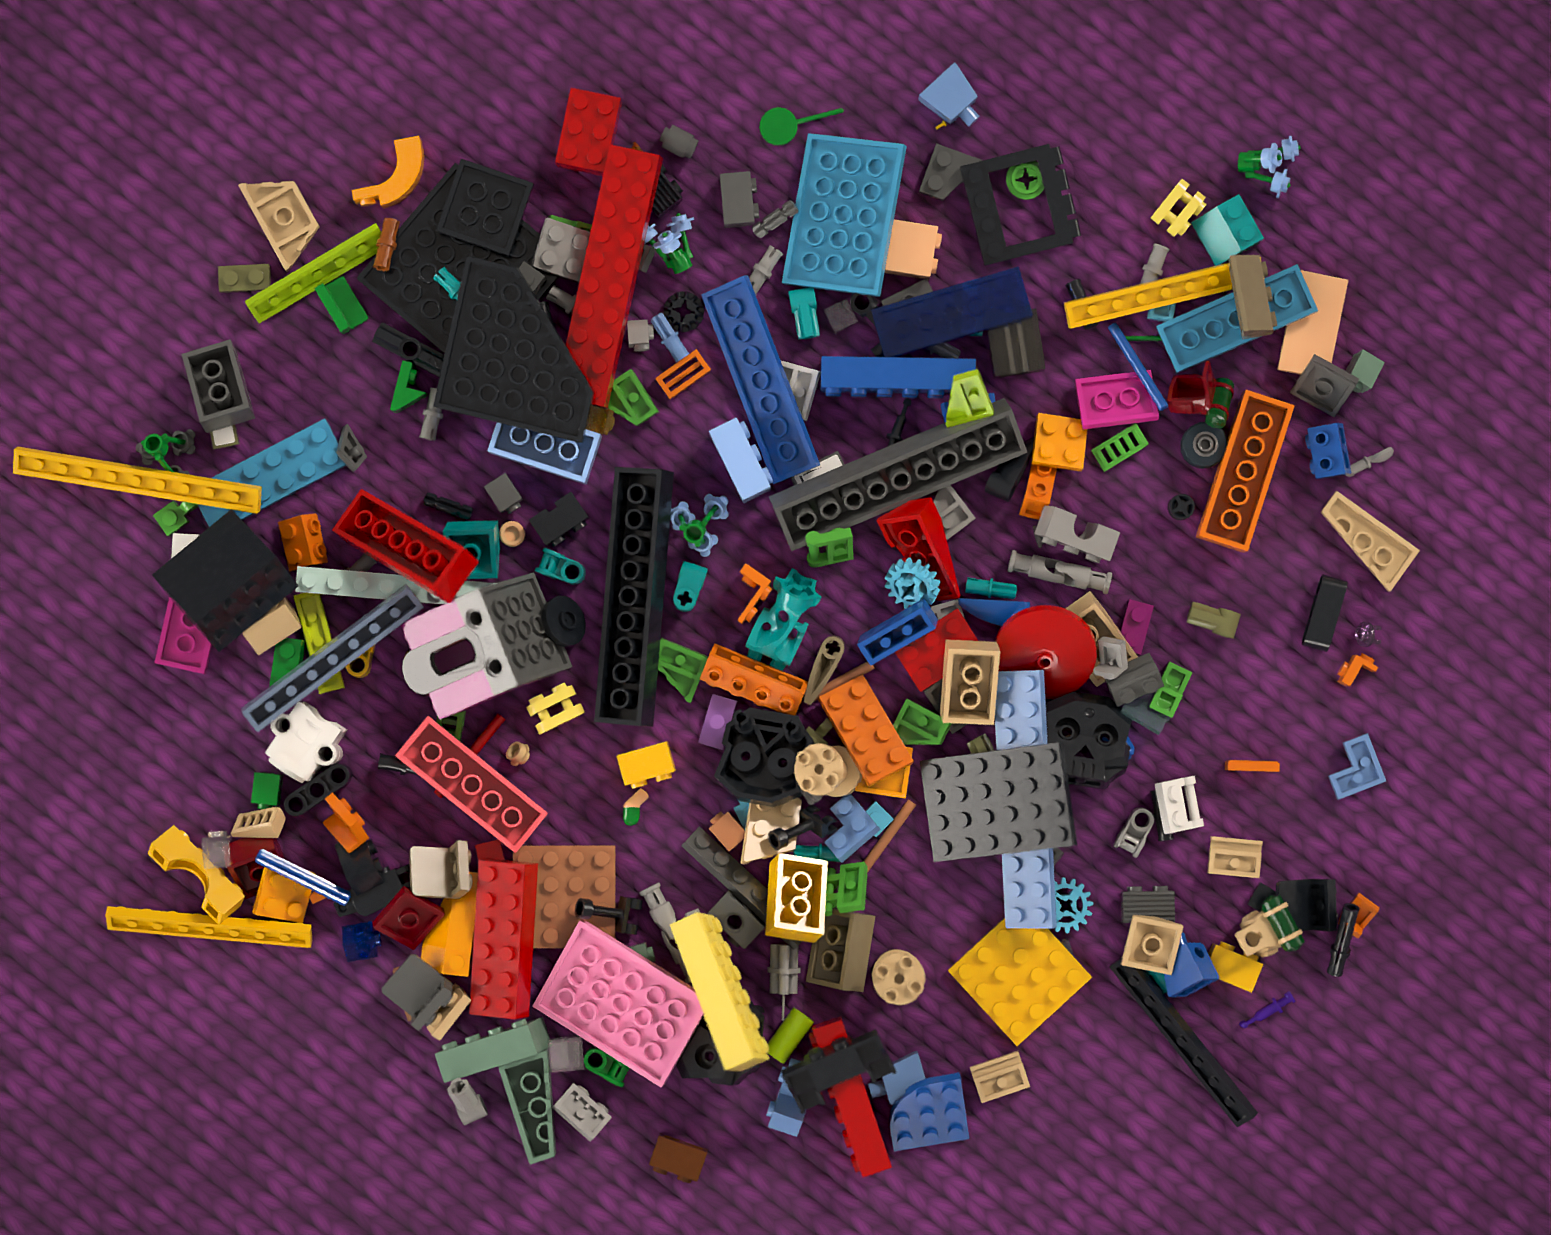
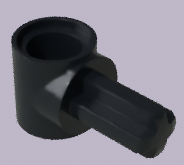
M851 293L850 304L854 312L858 313L862 318L866 316L880 332L885 331L891 325L890 319L878 308L879 302L874 296L865 295L869 299L868 304L858 306L854 300L857 296L863 294Z

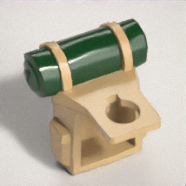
M1281 895L1269 896L1261 904L1262 911L1260 913L1256 910L1242 918V922L1239 924L1242 930L1237 932L1235 936L1246 956L1255 954L1264 958L1278 952V948L1281 947L1285 951L1291 952L1300 949L1305 942L1301 935L1303 932L1301 929H1298L1287 908L1288 904L1283 901Z

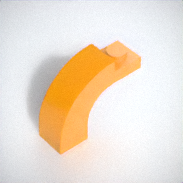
M419 136L394 140L397 166L393 175L382 184L352 190L353 200L356 204L360 203L361 206H370L376 204L375 200H380L381 207L385 209L400 203L413 192L420 181L424 168V151L422 140Z

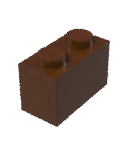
M660 1133L649 1165L653 1166V1171L667 1175L670 1172L678 1175V1180L691 1184L692 1180L697 1182L708 1149Z

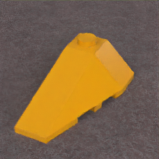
M469 872L472 875V887L460 899H443L440 907L444 908L445 915L428 933L422 944L421 959L441 974L466 977L471 975L478 872Z

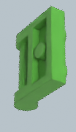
M835 528L830 532L822 534L810 531L806 534V544L809 547L807 555L809 566L820 567L853 560V536L850 528ZM826 546V553H820L819 547Z

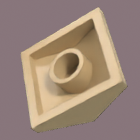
M1133 915L1121 965L1172 975L1183 925L1154 916Z

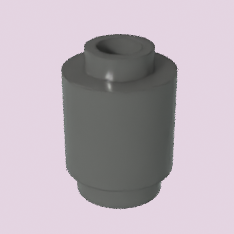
M672 125L670 129L665 127L659 141L663 142L662 148L682 158L687 157L689 159L692 157L699 140L694 138L693 134L675 125Z

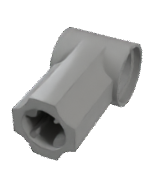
M457 1078L451 1081V1085L447 1088L448 1094L455 1104L463 1125L488 1115L480 1094H475L467 1079Z

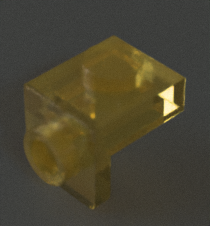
M592 405L586 429L601 435H608V432L614 426V411Z

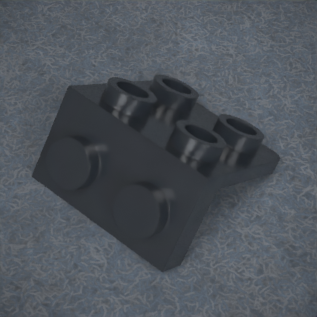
M1312 878L1285 880L1276 883V895H1281L1283 901L1287 902V908L1298 929H1301V931H1337L1335 879Z

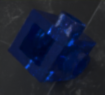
M372 921L342 926V946L347 962L378 957V946H382L381 935L379 931H375Z

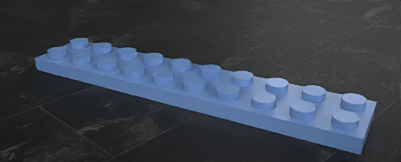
M1044 670L998 671L995 707L996 750L1047 744ZM1053 848L1002 854L1005 928H1056Z

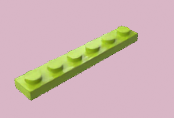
M376 223L245 300L247 307L260 324L315 291L314 288L320 284H327L377 254L378 247L376 242L377 239H380L381 230Z

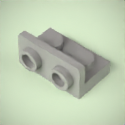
M574 1083L552 1107L590 1142L612 1118L608 1114V1109L603 1104L595 1103L589 1097V1093L584 1087L576 1086Z

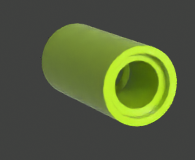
M793 1007L767 1043L769 1048L767 1053L785 1064L814 1022Z

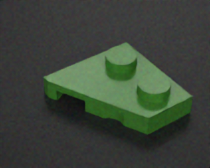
M661 638L658 670L684 696V699L691 703L708 656Z

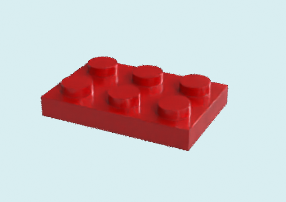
M958 608L937 621L936 629L895 652L920 692L943 678L946 640L978 641Z

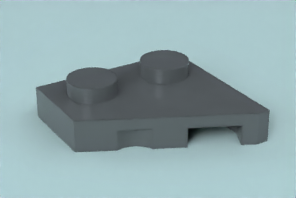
M936 143L919 193L943 201L963 182L960 166L982 160Z

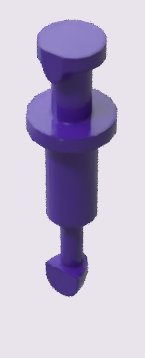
M1290 991L1285 993V997L1278 1001L1274 997L1271 1004L1255 1012V1016L1246 1022L1245 1020L1241 1021L1239 1025L1242 1028H1247L1251 1023L1257 1020L1262 1021L1277 1011L1281 1014L1283 1013V1006L1290 1002L1295 1003L1296 1000Z

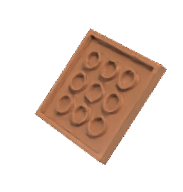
M616 845L521 846L516 853L513 852V861L538 863L533 948H565L578 922L581 920L575 916V905L579 898L591 899L593 905L616 908ZM592 915L589 920H586L616 939L615 918Z

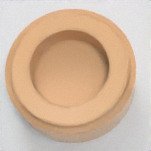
M509 521L502 525L499 536L505 545L516 547L524 541L525 530L518 522Z

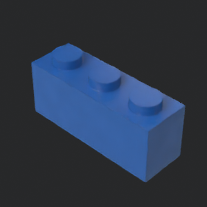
M924 598L861 634L857 646L871 666L936 629L938 618Z

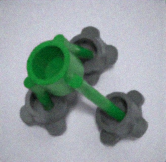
M188 429L186 432L177 430L172 437L167 434H163L161 437L158 434H150L145 440L136 445V451L141 454L144 465L149 466L153 461L157 460L165 471L190 475L187 470L182 471L177 465L169 466L163 458L168 452V442H171L175 455L180 456L182 453L193 454L196 450L194 446L196 434L191 429Z

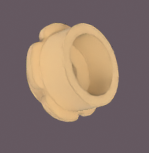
M520 742L512 743L506 752V757L513 766L524 764L530 755L529 746Z

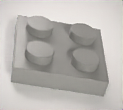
M545 218L531 266L579 283L590 232Z

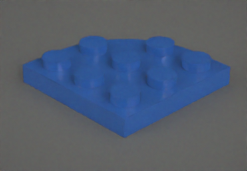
M960 1073L931 1077L914 1083L905 1089L906 1093L898 1101L895 1100L891 1108L889 1126L894 1152L969 1139Z

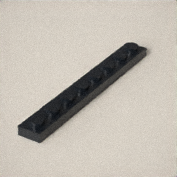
M1122 957L1109 966L1110 969L1235 1126L1239 1127L1253 1119L1258 1114L1256 1109L1146 971L1121 965Z

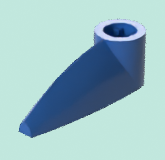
M958 599L959 606L970 614L1000 626L1015 613L1030 607V602Z

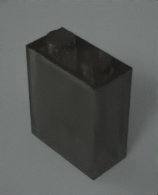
M1030 305L1015 307V312L1005 313L1004 309L990 311V315L986 316L984 320L993 378L1043 372L1046 368L1036 308L1030 309Z

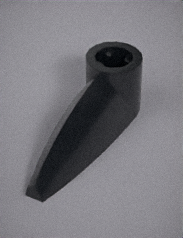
M1034 437L1024 442L1027 453L1001 463L992 472L985 487L986 493L1007 502L1011 500L1032 457Z

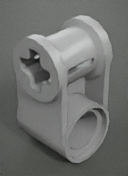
M1143 807L1133 809L1118 833L1113 847H1121L1132 853V857L1137 858L1153 826L1154 818L1152 813ZM1142 812L1146 813L1148 816L1146 825L1137 826L1134 820L1135 816ZM1125 839H1127V840H1129V841H1131V842H1133V843H1135V844L1132 845V844L1126 842Z

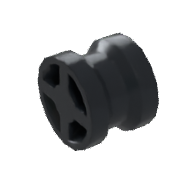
M1179 494L1170 499L1167 510L1172 518L1184 520L1193 514L1195 504L1190 496Z

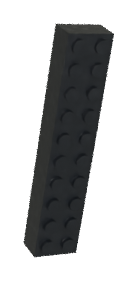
M615 467L594 722L649 727L654 725L674 472Z

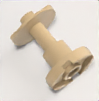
M813 744L800 751L796 756L794 768L796 780L803 791L812 795L844 797L851 794L863 778L847 749L843 746Z
M892 949L881 954L875 962L872 970V981L878 995L886 1002L904 1005L914 1001L923 991L925 973L915 956L904 950Z

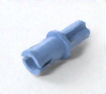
M663 313L652 317L651 323L662 338L661 344H665L674 361L677 362L689 355V352L677 335L679 334L678 331L674 332Z

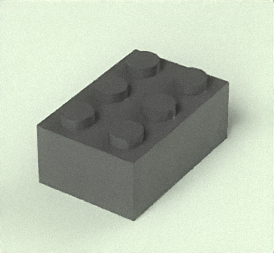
M231 339L181 354L199 421L206 433L255 419L237 350Z

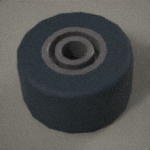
M1199 422L1189 427L1183 434L1180 442L1181 453L1184 460L1191 466L1199 469L1210 468L1223 459L1228 439L1222 429L1212 428L1206 422Z

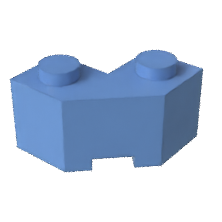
M791 1058L788 1067L801 1061ZM780 1072L778 1081L782 1082L776 1102H770L766 1116L771 1117L768 1127L797 1137L805 1113H801Z

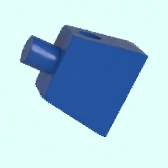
M1182 932L1172 975L1164 974L1168 997H1186L1220 979L1205 946L1202 943H1188L1185 933Z

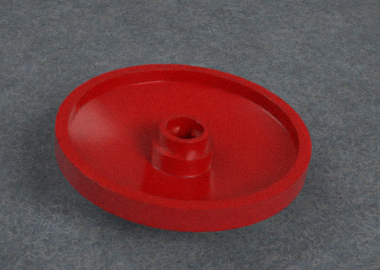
M1039 605L1015 613L1001 626L995 638V642H997L1000 649L999 671L1044 670L1045 699L1059 698L1079 689L1089 679L1096 664V641L1090 627L1077 614L1058 606Z

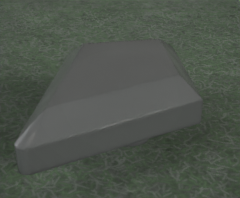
M346 424L342 428L336 453L348 468L354 472L367 456L350 426Z

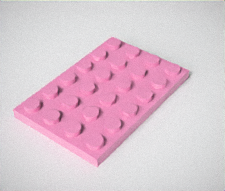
M584 919L578 922L532 1006L659 1087L665 1085L704 1015L692 986Z

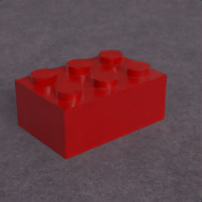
M576 88L570 89L555 160L557 167L603 176L609 146L614 144L622 106L621 98Z

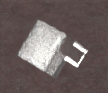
M571 1035L547 1039L550 1072L584 1070L582 1037Z

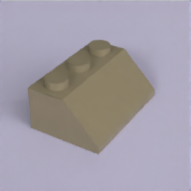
M1260 255L1230 256L1228 266L1242 340L1273 334V327L1277 326L1275 311L1270 312L1268 303L1272 302L1273 299L1270 286L1266 287L1264 277H1268L1266 262H1261Z
M833 908V914L825 916L824 935L815 943H812L806 982L839 990L863 992L875 916L859 912L840 913L838 909Z

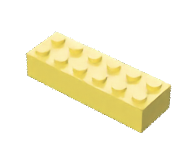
M697 912L670 924L725 1070L743 1071L768 1060L767 1052H769L767 1042L763 1037L761 1038L757 1029L760 1027L759 1021L749 1008L750 998L746 990H742L739 982L741 975L738 968L732 964L730 959L732 952L728 943L723 941L720 933L723 930L718 918H715L713 915Z

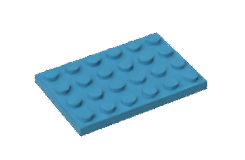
M808 133L796 199L798 213L793 216L782 278L783 284L881 296L906 145Z

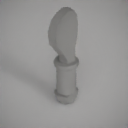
M1388 447L1375 455L1364 456L1363 459L1350 465L1351 474H1346V476L1352 477L1366 468H1371V463L1387 461L1393 455V448Z

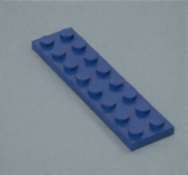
M744 275L701 294L766 467L773 479V484L780 483L821 466L749 276Z

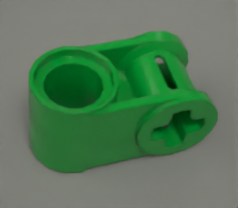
M596 1046L589 1048L584 1056V1065L589 1071L619 1087L624 1086L623 1080L630 1069L628 1066ZM599 1053L603 1058L602 1063L592 1065L588 1060L590 1054ZM619 1066H621V1068H620L618 1074L615 1075L616 1072H617V1070H618V1068H619Z

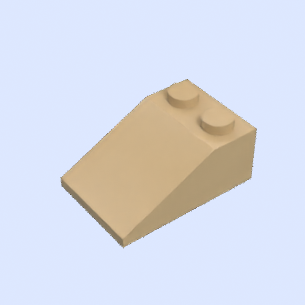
M1091 591L1065 608L1081 617L1093 632L1097 649L1095 667L1100 664L1098 640L1103 636L1125 640L1127 662L1138 658ZM1094 672L1089 677L1096 687L1105 682L1104 677L1094 675Z

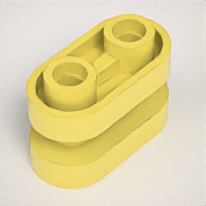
M1184 179L1179 181L1151 217L1157 224L1162 219L1171 224L1166 231L1173 237L1177 233L1182 236L1191 225L1188 219L1192 214L1198 216L1207 205L1203 202L1206 197L1199 191L1194 196L1185 191L1190 184ZM1180 199L1186 206L1176 216L1170 209Z
M562 683L551 689L553 694L545 698L540 694L528 700L530 705L526 708L530 717L538 714L541 720L540 723L535 725L539 735L585 713L581 703L573 706L570 697L576 695L572 685L566 686L565 683ZM561 702L564 711L550 717L547 709Z

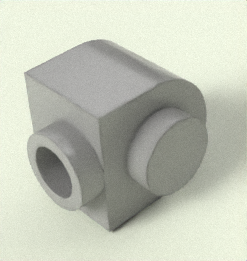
M647 319L627 321L629 348H634V351H648L649 340L654 339L653 324H648Z

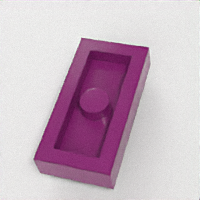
M1129 599L1120 632L1137 655H1141L1154 606Z

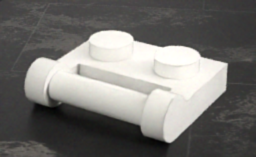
M1195 776L1155 783L1164 834L1204 826L1203 818H1200L1194 788L1196 783ZM1181 786H1184V791H1185V796H1186V801H1187V806H1188V812H1189V817H1190V820H1189V821H1188V819H1187V814H1186L1185 803H1184V798H1183V793H1182V788H1181Z

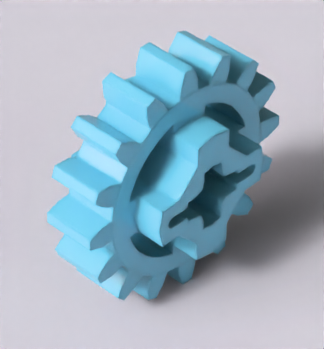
M908 557L906 562L899 559L896 564H892L885 576V580H887L885 588L891 589L888 595L889 597L895 596L897 598L896 604L903 602L904 608L907 609L909 605L912 606L924 598L928 604L932 605L940 592L938 588L940 580L934 579L937 574L936 571H928L929 564L922 566L920 559L913 563L911 557Z
M1061 877V884H1057L1054 880L1057 922L1055 931L1059 932L1061 927H1064L1065 933H1069L1072 926L1078 931L1079 922L1087 924L1084 916H1092V912L1087 910V907L1092 906L1093 902L1086 899L1091 893L1089 891L1082 892L1085 886L1082 883L1076 887L1075 879L1072 878L1069 883H1066V879ZM1062 888L1072 889L1068 894L1060 895L1056 892ZM1079 896L1082 901L1081 912L1077 910L1076 906ZM1056 897L1064 901L1070 899L1069 906L1074 913L1065 909L1060 911L1061 904ZM1063 916H1071L1074 919L1070 922H1059V919Z

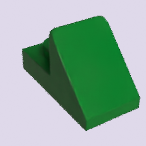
M402 360L390 408L394 413H399L428 396L426 392L409 388L410 384H415L418 372L414 370L415 365L411 362Z

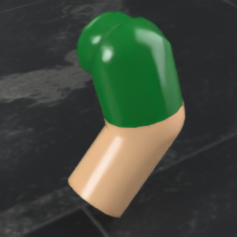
M641 788L623 805V821L628 826L638 823L640 805L649 798L646 791Z

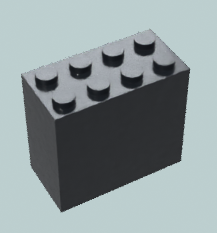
M232 509L152 574L176 606L218 652L298 587V584L276 555Z

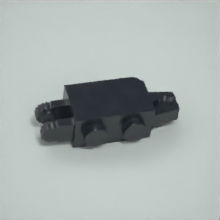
M409 864L390 870L389 866L385 867V871L381 872L385 883L356 896L352 889L348 890L351 896L345 906L337 902L333 903L339 917L355 912L367 916L386 907L403 886L410 888V881L404 884L400 874L410 871Z

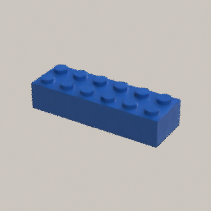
M822 356L821 392H826L827 397H841L842 392L851 393V397H866L867 393H877L879 398H891L893 393H901L902 398H917L918 394H928L927 398L941 399L944 394H950L954 375L976 370V359Z

